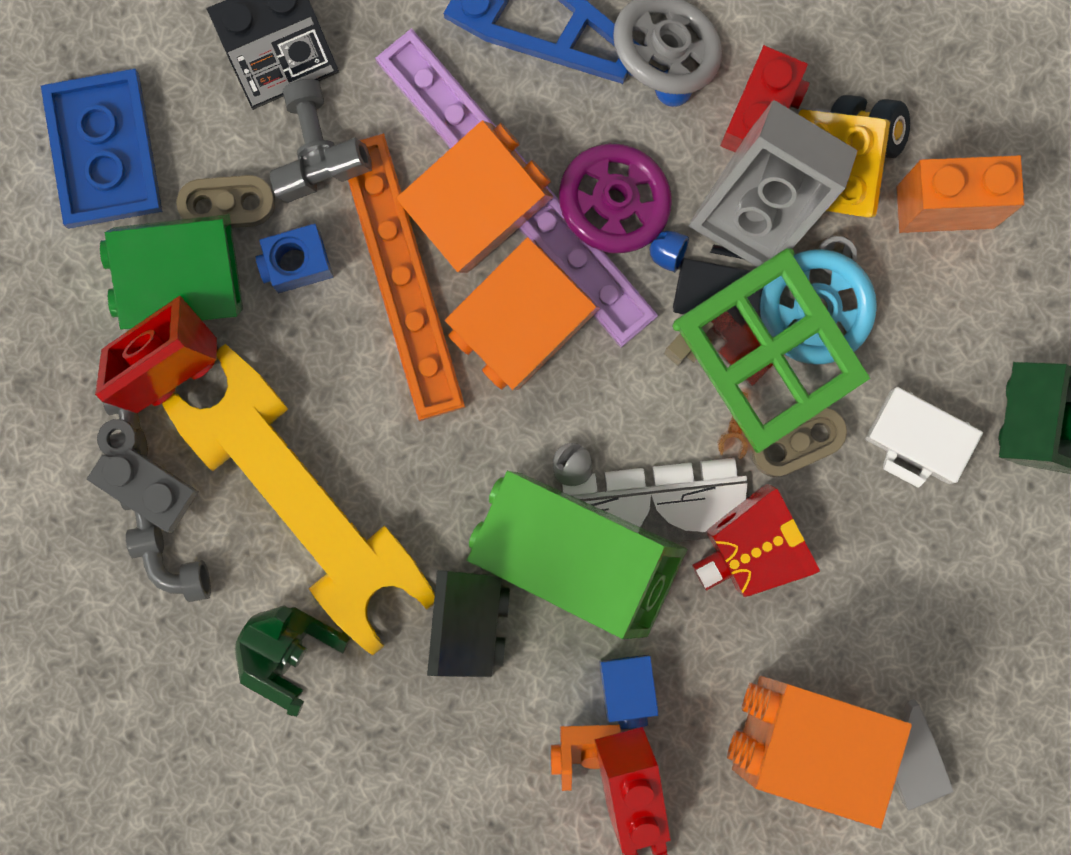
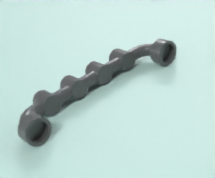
M103 402L108 415L118 414L119 419L127 421L135 427L138 434V443L135 450L147 457V440L140 427L138 413ZM122 430L121 433L111 434L110 443L114 448H119L125 443V434ZM120 502L122 508L125 511L131 510L129 507ZM135 512L137 528L126 531V545L131 558H143L144 568L150 581L158 589L167 593L183 594L187 602L209 599L211 596V583L205 562L200 560L181 564L180 574L168 572L162 557L164 540L161 529Z

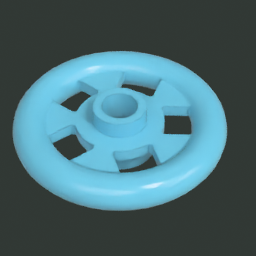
M813 249L795 254L794 258L808 280L811 269H827L832 271L830 285L825 283H812L811 285L818 296L827 302V310L835 323L839 321L845 328L847 333L844 337L855 352L868 338L876 319V293L867 273L854 260L835 251ZM781 276L764 286L760 299L761 320L772 338L785 330L794 319L799 321L806 316L796 299L793 308L780 304L782 292L786 287V283ZM853 288L857 299V308L843 311L842 300L838 292ZM817 333L785 354L796 361L816 365L835 362Z

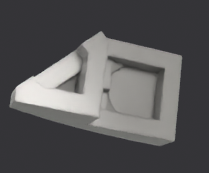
M915 699L907 701L903 709L906 713L903 721L911 723L912 727L895 781L902 803L908 811L954 792L933 735L920 705Z

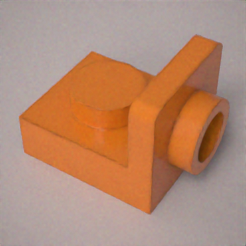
M620 725L560 726V744L551 745V775H561L562 791H572V764H581L589 769H600L594 739L621 733Z

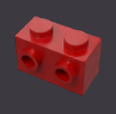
M763 45L720 146L736 152L749 130L773 100L788 109L790 106L799 109L810 85V82L802 79L808 64Z

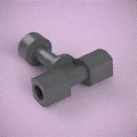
M301 79L291 82L283 88L287 111L298 114L305 144L297 150L298 160L270 171L272 188L277 198L289 203L317 192V182L330 177L344 182L372 171L371 158L366 144L357 138L337 145L332 141L323 140L317 109L324 104L319 81Z

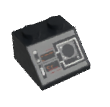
M224 0L206 8L252 110L284 97L283 88L291 82L301 79L321 81L340 73L309 0Z

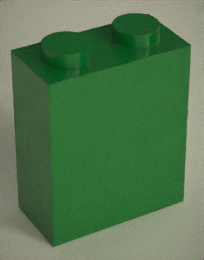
M230 214L119 226L104 232L105 240L100 241V257L103 268L105 270L110 269L113 288L108 289V307L113 318L118 317L120 330L133 328L178 296L184 299L202 321L237 317L242 312L243 303Z

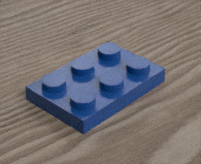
M129 69L40 85L63 225L70 229L163 212L140 75L137 70Z

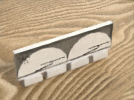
M735 458L700 461L701 481H694L692 463L689 462L652 467L654 486L646 487L643 468L604 472L606 491L597 492L595 473H592L591 477L581 485L567 486L562 484L563 493L672 542L709 539L706 531L749 497L747 476H737Z

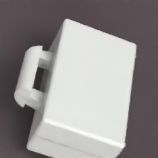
M896 387L890 390L865 439L887 451L883 464L885 471L919 488L930 475L947 484L957 483L983 432L971 426L969 422H964L916 397L912 392ZM898 457L921 469L919 475L895 464V458Z

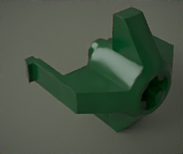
M283 605L253 615L247 621L237 638L235 655L240 684L286 709L287 715L297 717L304 704V701L299 699L303 689L278 675L283 676L291 665L295 668L299 665L307 651V648L302 645V639L306 634H309L343 654L350 638L344 632L340 633L296 607L288 608Z

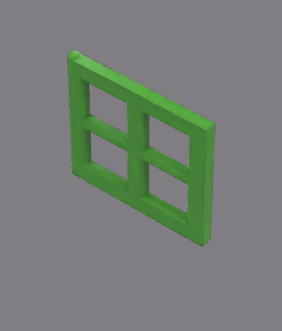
M786 248L676 319L672 325L673 329L679 331L756 453H760L871 379L794 258L795 252L791 248ZM781 276L806 316L772 338L747 297ZM736 305L761 346L729 367H726L701 327ZM817 333L842 373L808 395L784 357V354ZM772 363L797 403L763 425L738 384Z

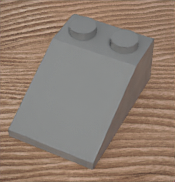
M773 100L747 133L691 219L689 227L758 267L784 249H793L843 192L858 150Z

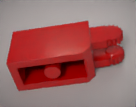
M640 727L594 739L606 804L622 855H638V849L649 846L654 855H668L666 842L671 841L659 767L644 728Z

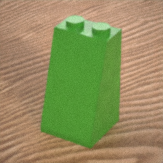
M507 470L505 476L500 477L496 481L490 492L489 503L492 505L484 522L478 523L470 536L469 548H471V551L466 561L621 639L648 637L688 549L525 474Z

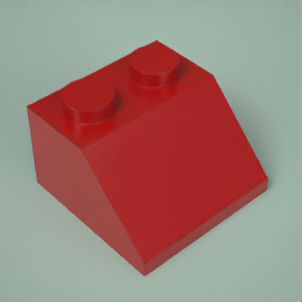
M178 296L101 349L95 395L104 403L134 413H139L150 404L158 406L165 402L174 393L176 387L190 377L193 380L198 379L213 367L217 360V338L184 299Z

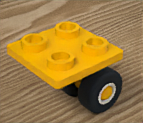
M843 95L835 101L830 112L804 109L799 111L798 115L858 150L846 188L826 211L868 218L876 216L885 158H896L904 150L909 137L910 113L904 102L882 99L874 105L871 112H866L867 100L864 97Z

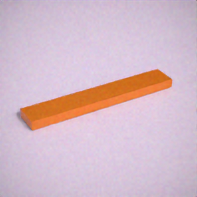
M383 133L360 140L366 144L372 171L351 178L348 182L420 422L466 407L408 213L396 199L402 192Z

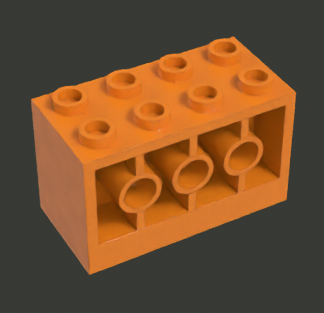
M761 675L757 685L749 683L742 703V711L748 713L743 732L735 730L727 753V759L733 760L732 770L757 790L881 829L912 724Z

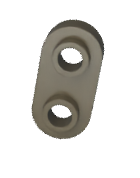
M257 176L204 178L186 183L178 193L176 205L182 219L230 214L232 228L253 227L265 223L272 216L275 209V196L269 185ZM250 195H255L260 199L259 206L254 210L243 208L245 198ZM209 199L212 202L210 211L205 214L197 213L195 208L198 201Z
M826 408L773 443L781 446L784 450V458L781 462H774L768 457L767 451L769 447L760 453H756L752 447L753 462L757 469L767 476L782 477L837 452L846 440L847 428L845 421L836 411ZM820 424L827 429L828 437L824 442H818L812 437L811 430L814 425Z

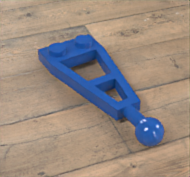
M451 0L443 13L444 19L495 45L621 84L624 83L628 74L631 75L620 58L615 63L573 49L586 25H589L615 47L613 38L615 23L587 0H558L573 12V15L556 44L495 25L509 0ZM633 39L634 44L640 45ZM650 64L652 67L656 68V69L659 70V71H662V72H664V73H667V72H668V70L663 71V70H661V69H659V68L653 66L652 64ZM655 90L657 98L664 105L670 107H678L685 104L692 95V93L668 94Z

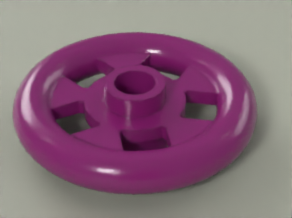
M608 143L596 145L583 151L567 166L559 187L560 209L568 227L580 240L600 251L628 253L639 250L649 245L659 236L670 217L672 196L664 172L650 156L628 145ZM609 163L627 165L628 177L621 174H609ZM585 174L598 180L593 188L592 195L578 190ZM648 183L653 201L641 203L639 190L636 185ZM609 191H620L624 196V201H613L610 198ZM591 208H594L601 217L608 220L601 229L592 225L584 216ZM633 214H636L642 226L635 231L626 233L620 221H624Z

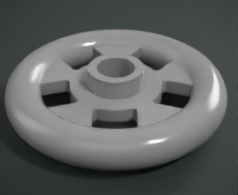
M633 0L622 9L616 19L613 32L616 52L628 72L644 85L663 93L688 94L704 88L717 75L722 61V45L719 35L709 18L686 0ZM650 14H666L667 20L653 24ZM690 26L700 40L691 43V35L686 27ZM633 31L646 34L644 46L634 44ZM688 56H691L700 64L693 72H690L682 65ZM652 58L657 63L668 66V72L664 73L649 64L650 59Z

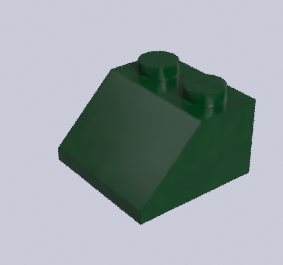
M1013 362L1011 377L1006 385L1007 406L1004 424L998 436L1000 446L999 458L1022 466L1071 474V366L1058 363Z

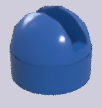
M675 231L661 232L649 247L652 260L661 268L675 273L679 269L682 258H684L687 251L689 237Z

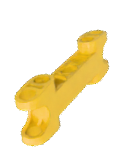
M225 343L217 350V358L227 376L228 387L225 396L218 404L203 409L192 407L174 391L162 405L179 434L210 470H216L230 457L234 460L326 572L323 577L309 587L314 598L346 634L368 653L375 655L384 647V644L368 620L367 607L374 593L383 587L395 586L416 598L426 610L434 605L435 593L416 561L385 525L366 540L353 523L348 521V517L324 488L317 484L319 482L295 453L287 448L286 442L271 426L276 419L289 410L266 380Z

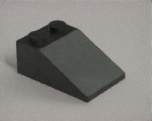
M437 570L427 676L492 677L494 666L503 667L506 637H497L496 635L498 617L508 618L510 588L501 587L502 578Z

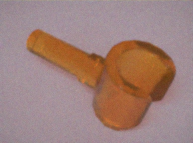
M743 392L746 399H748V393ZM732 416L728 431L724 432L718 439L717 448L719 453L723 455L725 441L728 438L736 437L741 442L738 459H742L748 450V443L742 436L741 428Z

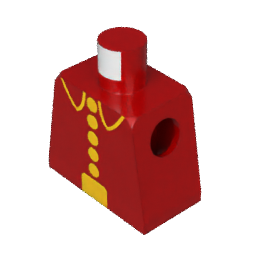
M770 484L761 487L706 531L716 552L692 565L706 591L731 578L737 591L744 597L752 596L820 572L779 490Z

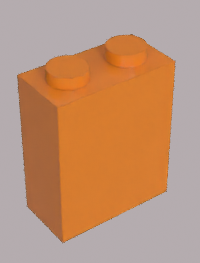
M480 121L396 197L397 201L459 273H468L554 198L546 188L551 183L549 177L533 160L528 164L522 160L515 151L520 145L519 142L502 123L495 127L489 122Z
M1021 155L919 160L896 186L899 233L995 229L1024 206Z
M527 237L444 321L453 329L448 334L449 338L465 354L469 355L474 350L486 363L482 371L498 388L503 390L508 385L512 390H519L601 308L534 240Z

